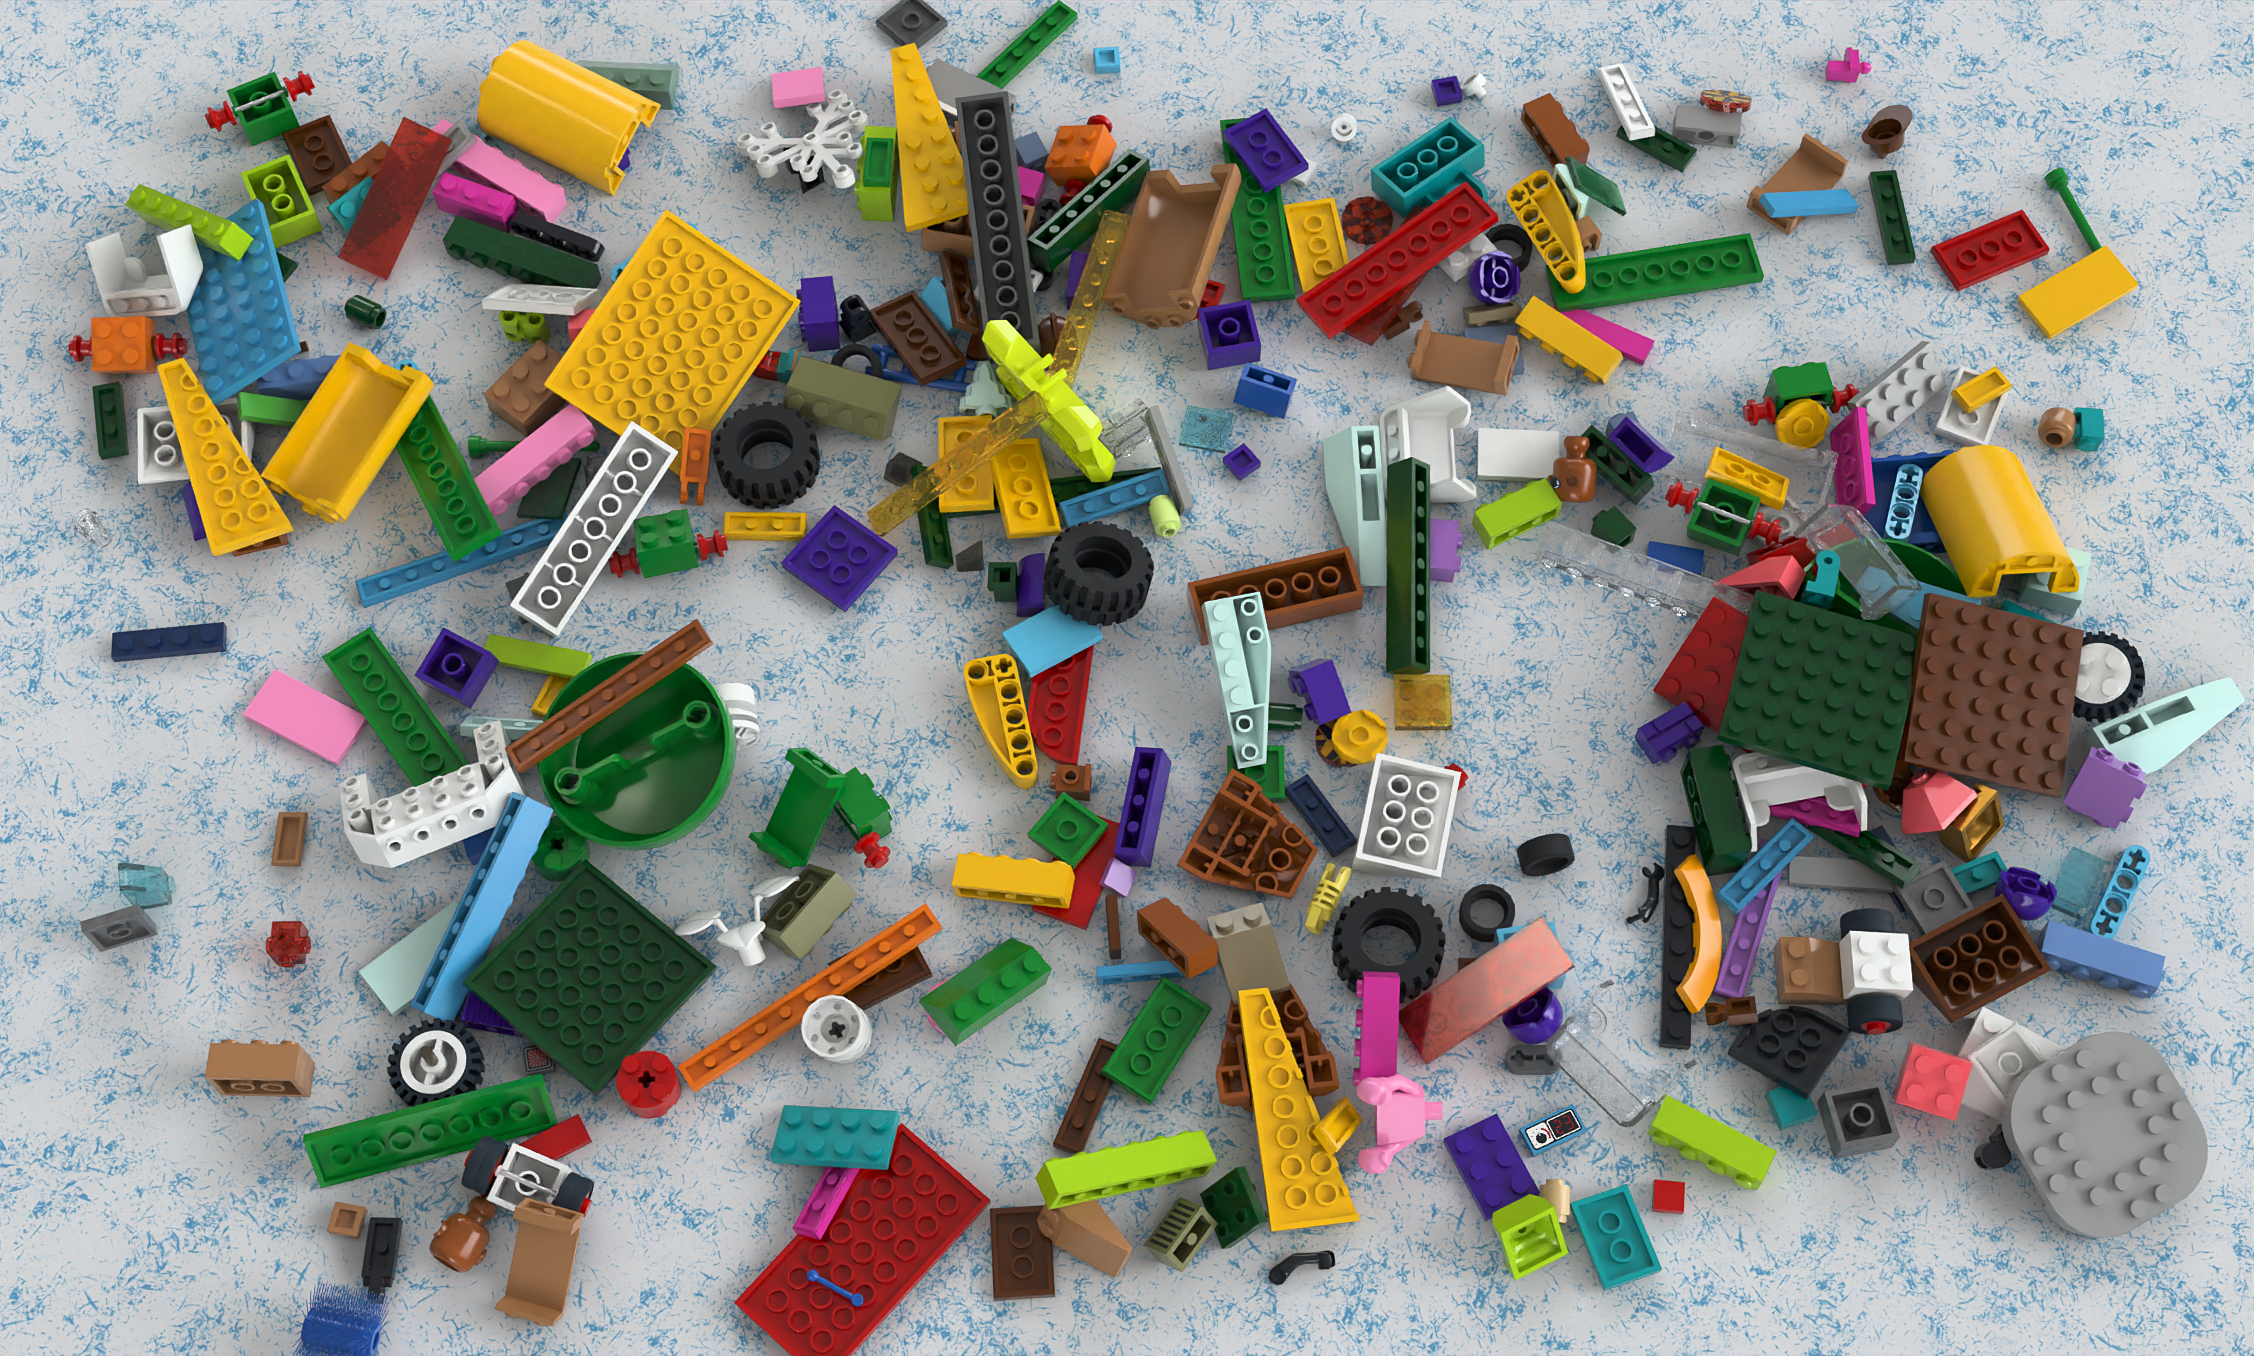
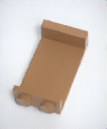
M1806 133L1802 138L1799 149L1762 188L1756 186L1751 191L1746 207L1789 235L1806 216L1771 218L1759 201L1762 193L1831 190L1843 177L1848 160L1841 154L1823 145L1820 140Z
M1424 320L1422 329H1418L1416 332L1415 345L1417 346L1415 352L1410 353L1408 368L1411 369L1412 377L1415 380L1506 396L1520 351L1518 336L1507 335L1505 344L1431 332L1430 322Z
M527 1197L515 1207L513 1219L520 1222L506 1293L496 1304L495 1310L504 1312L506 1316L511 1318L522 1317L532 1320L536 1325L544 1327L554 1326L564 1315L584 1216L583 1213Z

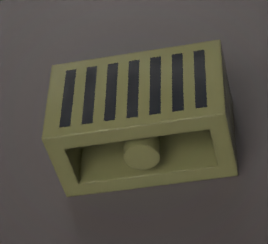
M1179 1197L1145 1242L1144 1246L1160 1263L1183 1272L1218 1223L1201 1205Z

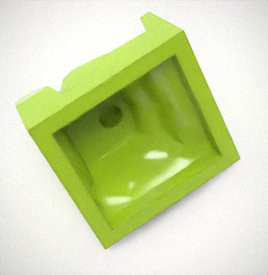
M1529 1194L1493 1212V1226L1496 1235L1501 1241V1247L1506 1260L1504 1265L1515 1281L1569 1254L1555 1208L1545 1198Z

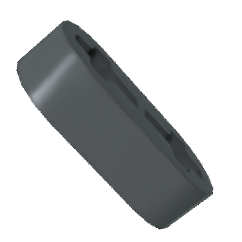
M1517 1045L1510 1048L1507 1052L1505 1065L1509 1072L1515 1075H1551L1556 1073L1561 1067L1563 1056L1561 1051L1553 1045ZM1516 1054H1521V1059H1531V1061H1524L1522 1066H1517V1062L1512 1061V1059L1515 1058ZM1545 1054H1550L1551 1059L1556 1060L1553 1061L1552 1066H1547L1546 1061H1536V1059H1544Z

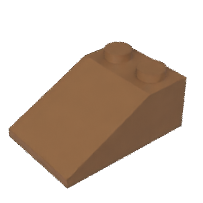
M1812 937L1779 938L1774 947L1778 1004L1847 1005L1849 1001L1853 1000L1844 999L1838 942Z
M1096 1200L1048 1210L1045 1203L1037 1219L1043 1235L1049 1237L1056 1246L1112 1277L1120 1274L1133 1251V1248Z

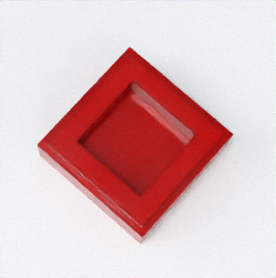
M1654 1179L1652 1212L1683 1214L1685 1182Z

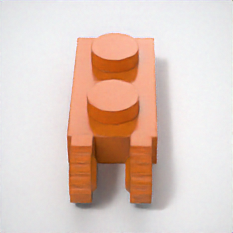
M684 428L680 470V504H686L688 501V483L698 484L696 502L699 506L704 504L705 485L708 482L712 430Z

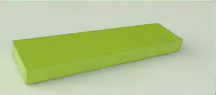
M489 634L484 649L490 651L499 660L498 665L567 679L574 678L582 670L589 667L593 658L589 652L495 634Z

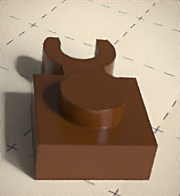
M1755 996L1725 999V1004L1721 1005L1718 1003L1704 1004L1707 1025H1718L1723 1021H1728V1026H1744L1750 1023H1758Z

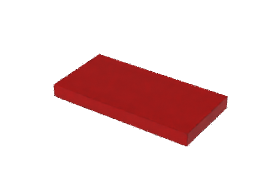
M2019 210L1934 245L1930 252L1958 292L2045 256L2049 253L2050 248L2025 212Z
M1098 816L1108 823L1109 829L1073 870L1075 880L1069 909L1033 905V912L1087 930L1104 889L1103 886L1099 885L1109 859L1117 858L1114 849L1120 823ZM1055 857L1052 859V861H1059Z

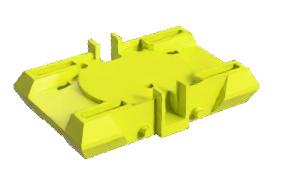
M1007 320L989 321L986 325L982 341L990 357L999 365L996 373L1000 383L1004 385V388L1038 423L1042 431L1054 444L1061 448L1091 482H1108L1112 477L1116 462L1114 456L1098 440L1103 427L1098 417L1063 381L1067 377L1065 369L1062 368L1049 378L1045 374L1044 369L1054 362L1050 353L1041 358Z

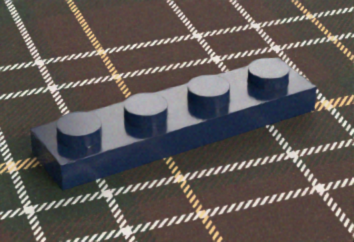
M224 622L114 632L112 633L111 658L114 662L226 652L227 626Z

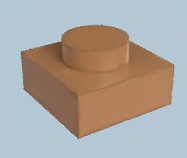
M335 1202L327 1232L333 1235L359 1239L368 1210L362 1206Z

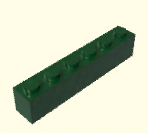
M1131 149L1123 153L1027 239L1031 262L1051 273L1071 255L1072 251L1080 247L1140 192L1146 172L1150 171L1149 159Z
M458 215L443 238L446 251L452 258L469 261L479 268L494 270L504 277L511 276L517 278L524 284L596 289L602 279L598 265Z

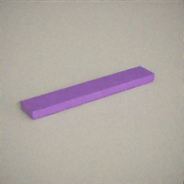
M1761 838V840H1760V842H1759V845H1758V848H1757V852H1758L1769 840L1764 839V838ZM1782 871L1736 916L1712 995L1724 999L1744 996Z

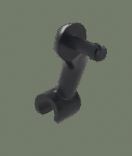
M1655 862V871L1652 874L1647 867L1644 866L1642 868L1643 875L1649 879L1648 896L1645 903L1638 908L1639 914L1627 917L1626 921L1628 924H1632L1640 919L1647 923L1658 905L1659 881L1664 877L1665 870Z
M1330 1250L1314 1253H1294L1270 1270L1269 1280L1275 1285H1281L1298 1266L1304 1264L1318 1263L1319 1270L1330 1269L1335 1266V1255Z

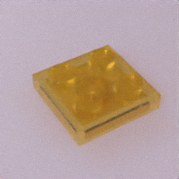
M1450 675L1393 676L1395 730H1452Z

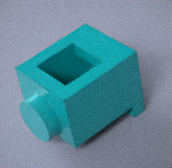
M2076 407L2073 411L2077 420L2073 437L2075 439V449L2084 452L2097 451L2105 438L2103 409Z

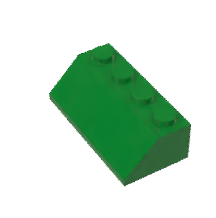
M1009 938L921 998L919 1003L956 1047L1045 985L1052 969L1034 947Z

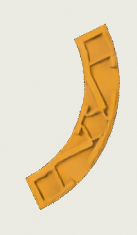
M1696 854L1688 856L1674 870L1683 888L1688 905L1694 912L1696 922L1693 923V948L1696 949L1694 960L1690 963L1682 982L1676 988L1677 993L1691 1014L1699 1012L1712 993L1717 980L1722 954L1721 922L1715 895Z

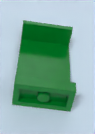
M808 748L788 749L784 759L794 765L793 771L766 830L763 832H752L748 837L757 844L759 850L771 854L777 859L779 865L788 869L807 865L847 778Z

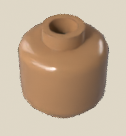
M2061 407L2046 410L2040 420L2038 428L2039 438L2043 443L2051 447H2063L2069 444L2074 437L2077 423L2075 415Z

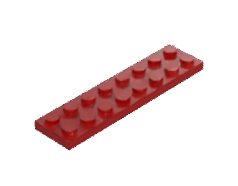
M1465 181L1297 298V305L1329 340L1498 222V215Z

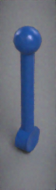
M812 1269L807 1272L806 1277L809 1281H817L850 1299L855 1307L863 1305L864 1298L861 1294H852L819 1276L816 1270Z

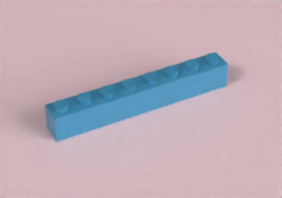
M515 792L511 793L410 1006L440 1018L445 1022L446 1019L454 1022L455 1017L461 1012L462 1003L468 992V989L463 986V981L486 959L487 950L493 937L500 929L502 918L512 904L513 895L519 883L525 877L526 868L531 857L538 849V843L544 830L550 824L553 809L527 796Z

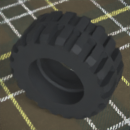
M763 402V405L756 406L754 403L748 405L746 410L740 408L735 411L732 419L728 417L722 423L724 429L720 428L715 436L716 442L713 446L714 459L721 483L734 499L739 497L740 503L746 506H750L753 503L755 508L764 509V506H770L771 509L779 508V504L786 503V505L794 503L795 497L802 498L807 493L806 487L811 488L816 481L815 476L819 474L820 453L817 438L809 420L804 416L801 417V413L795 408L788 410L787 405L778 403L777 406L772 405V402ZM765 442H778L792 450L789 457L783 463L769 469H756L743 462L749 450Z
M1087 521L1079 523L1077 527L1073 525L1065 529L1064 532L1055 538L1044 572V586L1047 594L1050 595V600L1055 606L1059 605V610L1065 615L1070 614L1073 620L1078 622L1083 620L1088 622L1087 625L1093 626L1096 623L1102 624V626H1111L1113 622L1120 624L1127 621V618H1133L1138 614V611L1143 608L1154 574V562L1146 546L1143 547L1144 543L1137 536L1134 538L1131 531L1125 528L1124 530L1117 528L1118 525L1112 523L1106 525L1103 524V521H1094L1093 524H1089ZM1081 568H1099L1111 573L1116 579L1095 578L1085 573Z
M1381 887V892L1375 893L1374 889L1365 891L1364 898L1357 895L1350 901V907L1345 906L1334 928L1332 960L1334 966L1338 967L1337 974L1341 981H1348L1347 988L1353 993L1356 992L1357 980H1362L1363 971L1399 973V1004L1404 1003V999L1407 996L1411 1000L1415 999L1420 995L1421 990L1426 991L1432 985L1433 978H1436L1440 971L1445 952L1446 938L1445 933L1442 932L1443 924L1440 917H1434L1435 909L1430 904L1425 906L1422 904L1423 898L1416 893L1413 897L1406 895L1407 890L1399 888L1398 892H1391L1390 887ZM1382 925L1394 926L1402 929L1412 938L1416 946V952L1411 960L1402 965H1380L1372 961L1361 948V938L1364 933L1374 927Z

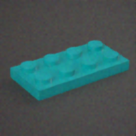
M784 1105L770 1158L773 1164L888 1170L900 1120L899 1113L892 1110Z

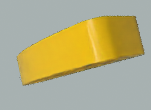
M1537 170L1511 187L1506 194V200L1563 289L1570 294L1578 293L1584 288L1586 282L1585 259L1580 234L1573 214L1551 175L1545 170ZM1537 217L1535 221L1530 222L1533 218ZM1548 236H1549V238H1548L1546 241H1543V242H1542V240H1543L1545 237H1548ZM1562 255L1559 260L1554 261L1556 257ZM1574 275L1572 279L1567 280L1569 276Z
M999 654L970 660L964 667V680L970 706L983 739L993 757L1014 784L1021 789H1030L1037 784L1038 767L1015 659L1008 654ZM1001 670H1007L1008 672L1001 673ZM974 674L983 675L979 679L971 678V676ZM1008 693L1016 695L1012 699H1006L1003 697L1005 694ZM1018 718L1021 720L1018 724H1011L1008 722L1010 719ZM1019 743L1026 745V747L1021 750H1017L1014 748V746ZM1022 769H1029L1032 771L1028 775H1021L1018 773Z

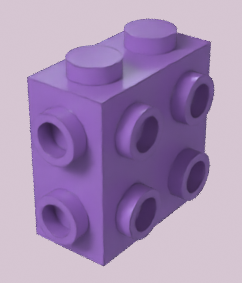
M2091 747L2069 786L2062 803L2067 805L2066 807L2071 812L2078 815L2085 814L2093 818L2096 824L2104 828L2111 827L2116 830L2121 821L2124 823L2128 821L2134 809L2130 807L2134 797L2140 799L2147 787V784L2143 782L2146 773L2141 771V767L2133 762H2123L2114 758V754L2106 749Z

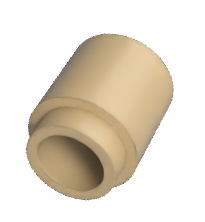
M1546 1179V1184L1540 1185V1197L1545 1198L1554 1206L1559 1224H1566L1567 1216H1570V1186L1564 1185V1180Z

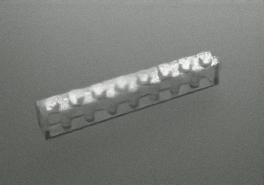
M1550 521L1538 547L1536 561L1541 562L1548 568H1558L1566 571L1573 577L1588 579L1597 586L1615 589L1624 596H1634L1646 601L1651 606H1661L1669 609L1679 616H1688L1698 620L1713 596H1717L1749 617L1754 595L1552 521Z

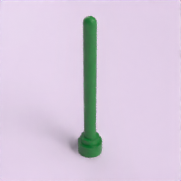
M2057 168L2049 172L2044 178L2050 189L2058 191L2092 253L2102 248L2067 186L2069 184L2067 181L2069 177L2064 168Z
M469 436L468 452L470 457H482V454H487V452H509L522 441H487V438H482V436ZM593 441L590 445L581 448L579 451H598L600 443Z

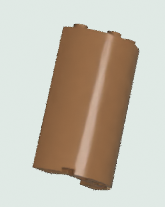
M1236 163L1213 165L1210 174L1216 182L1180 185L1169 169L1146 172L1102 300L1110 306V310L1113 313L1146 324V326L1152 329L1160 327L1180 328L1195 318L1241 184V174Z

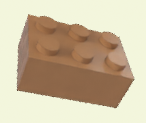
M538 340L484 393L490 411L525 437L531 435L566 402L544 387V383L558 365L562 356L541 340Z
M224 1039L221 1040V1043H210L205 1078L221 1095L310 1097L315 1062L299 1043L294 1041H281L280 1044H269L263 1040H252L250 1044H241L236 1040Z

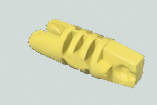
M1327 863L1312 897V902H1310L1306 912L1308 917L1305 927L1310 933L1320 935L1327 921H1330L1333 917L1334 910L1340 901V896L1343 894L1352 869L1342 867L1333 883L1336 867L1332 863Z

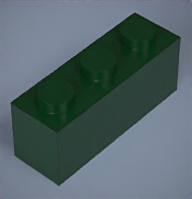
M1593 425L1581 435L1589 439L1590 445L1586 451V458L1592 459L1596 463L1597 473L1634 505H1637L1654 487L1652 475L1644 472Z

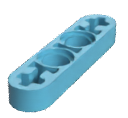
M1904 464L1898 469L1883 539L1897 540L1904 543L1909 541L1923 477V471L1917 465ZM1907 476L1912 477L1911 484L1905 483ZM1907 493L1911 495L1912 498L1904 499L1901 498L1898 494ZM1902 512L1905 513L1908 517L1899 518L1895 516L1894 513ZM1895 528L1901 529L1899 536L1894 535Z
M2132 845L2121 855L2087 927V932L2111 940L2117 934L2150 863V854L2144 847ZM2137 855L2139 857L2138 863L2133 870L2128 869L2132 862V856ZM2117 878H2128L2132 885L2131 888L2122 889L2119 887ZM2106 901H2116L2120 905V912H2110L2106 908ZM2105 919L2109 920L2105 928L2106 933L2100 935L2098 927H2100Z

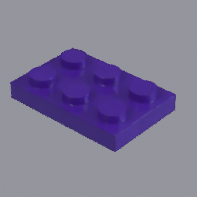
M1267 108L1223 131L1224 140L1264 193L1307 171L1309 168V163Z
M1497 1114L1444 1138L1443 1143L1485 1221L1493 1218V1212L1529 1194L1539 1196L1540 1191Z

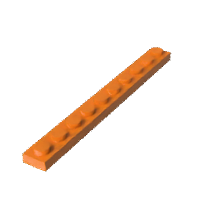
M926 903L677 1067L693 1092H697L802 1023L806 1010L816 1000L829 995L843 996L943 930L941 924Z

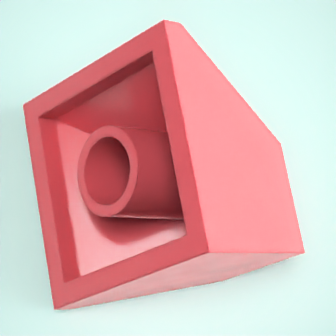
M1920 771L1912 776V782L1903 790L1901 830L1904 835L1944 830L1974 800L1977 794L1973 789L1944 772Z

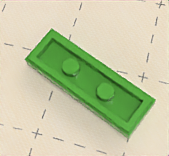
M239 392L237 395L238 419L293 427L309 402Z

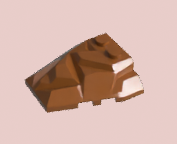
M1232 768L1176 866L1203 881L1291 900L1317 854L1318 848L1295 823L1291 824L1280 812L1282 809L1276 803L1273 804L1262 793L1263 789L1257 782Z
M1289 984L1290 990L1272 994L1271 997L1281 1019L1280 1023L1286 1038L1293 1049L1292 1053L1298 1068L1301 1069L1303 1074V1080L1308 1093L1314 1102V1097L1326 1096L1339 1089L1335 1058L1331 1051H1327L1321 1041L1320 1032L1317 1028L1313 1027L1305 1006L1292 984ZM1231 999L1226 1021V1032L1221 1045V1056L1216 1069L1219 1100L1222 1104L1232 1107L1242 1106L1245 1111L1253 1112L1239 1005H1233Z

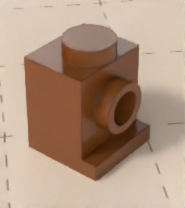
M1057 764V772H1051L1050 789H1055L1056 799L1064 791L1075 800L1090 801L1091 764H1086V766Z

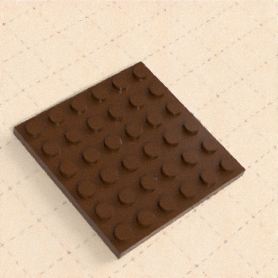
M1924 594L1912 672V694L1904 725L1899 762L2051 798H2060L2084 630L1942 595Z

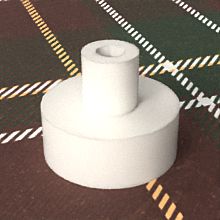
M1479 71L1474 72L1461 84V91L1467 97L1475 94L1480 99L1486 94L1485 89L1482 87L1486 79Z
M1347 113L1337 115L1333 119L1331 126L1333 136L1340 141L1351 140L1357 132L1356 119Z

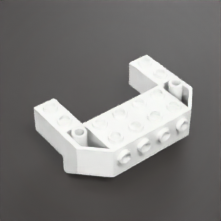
M500 719L492 723H485L473 730L479 762L465 765L447 775L437 776L427 783L417 787H410L392 797L380 799L366 773L350 777L344 782L339 783L345 834L362 863L388 868L396 867L495 827L512 792L529 797L518 770L505 750L512 742Z

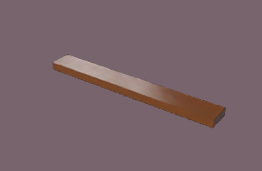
M695 619L505 748L518 772L524 773L714 643L701 622Z

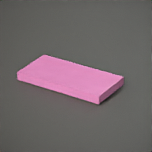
M276 669L243 713L246 719L337 766L368 724L361 713Z

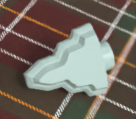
M979 361L973 372V382L966 387L965 396L960 398L959 413L966 416L992 415L994 422L997 420V416L1007 414L1013 410L1011 396L1005 393L1004 385L997 381L996 371L990 361Z

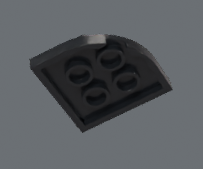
M1789 1006L1788 1009L1774 1011L1768 1009L1758 1014V1023H1750L1744 1026L1730 1046L1727 1055L1807 1100L1850 1037L1852 1030L1813 1009L1800 1006Z

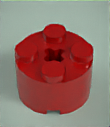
M641 1051L625 1057L622 1061V1065L617 1073L616 1085L624 1104L630 1111L642 1118H658L666 1114L677 1103L681 1094V1082L672 1062L666 1055L656 1051ZM650 1082L649 1087L645 1088L644 1086Z

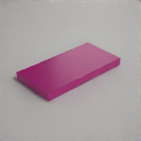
M1856 407L1830 432L1837 515L1855 517L1856 521L1876 505L1866 408Z

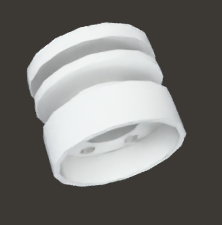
M739 683L714 685L729 709L735 729L736 751L751 747L761 737L758 718L755 715L757 709L753 689L748 685Z
M829 995L819 998L808 1007L803 1015L801 1025L803 1040L810 1050L830 1063L846 1064L854 1062L864 1055L871 1043L872 1027L870 1019L862 1009L845 997ZM839 1026L844 1028L841 1038L836 1036Z

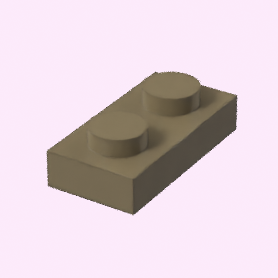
M1515 300L1504 304H1485L1463 308L1464 319L1469 324H1472V326L1477 327L1485 326L1488 324V321L1498 320L1501 323L1511 322L1514 320V317H1518L1521 313V306Z

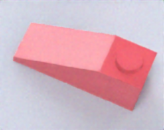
M1792 555L1769 557L1715 582L1713 587L1727 604L1753 602L1756 590L1792 600L1795 598L1806 572Z

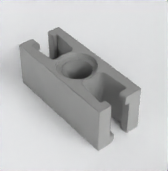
M1677 105L1676 116H1674L1672 136L1685 143L1736 149L1737 138H1739L1741 131L1742 112Z

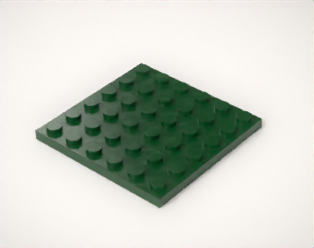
M1756 590L1717 740L1888 791L1891 786L1912 694V672L1918 636Z
M585 859L463 981V986L592 1094L597 1096L617 1075L624 1058L638 1053L716 971V965L682 937L676 935L671 928Z

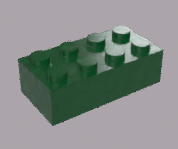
M1723 744L1689 749L1680 770L1693 827H1696V840L1703 868L1707 876L1739 871L1744 861H1746L1749 851L1752 849L1750 834L1745 833L1743 826L1745 823L1744 809L1742 806H1738L1736 798L1738 797V785L1735 780H1732L1730 774L1732 770L1731 758L1729 754H1725Z

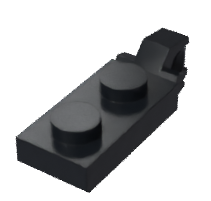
M370 1217L361 1277L363 1278V1286L369 1287L368 1295L370 1296L368 1300L371 1303L373 1300V1304H377V1301L378 1304L380 1301L381 1304L384 1303L386 1287L392 1288L393 1280L395 1279L403 1223L401 1218Z

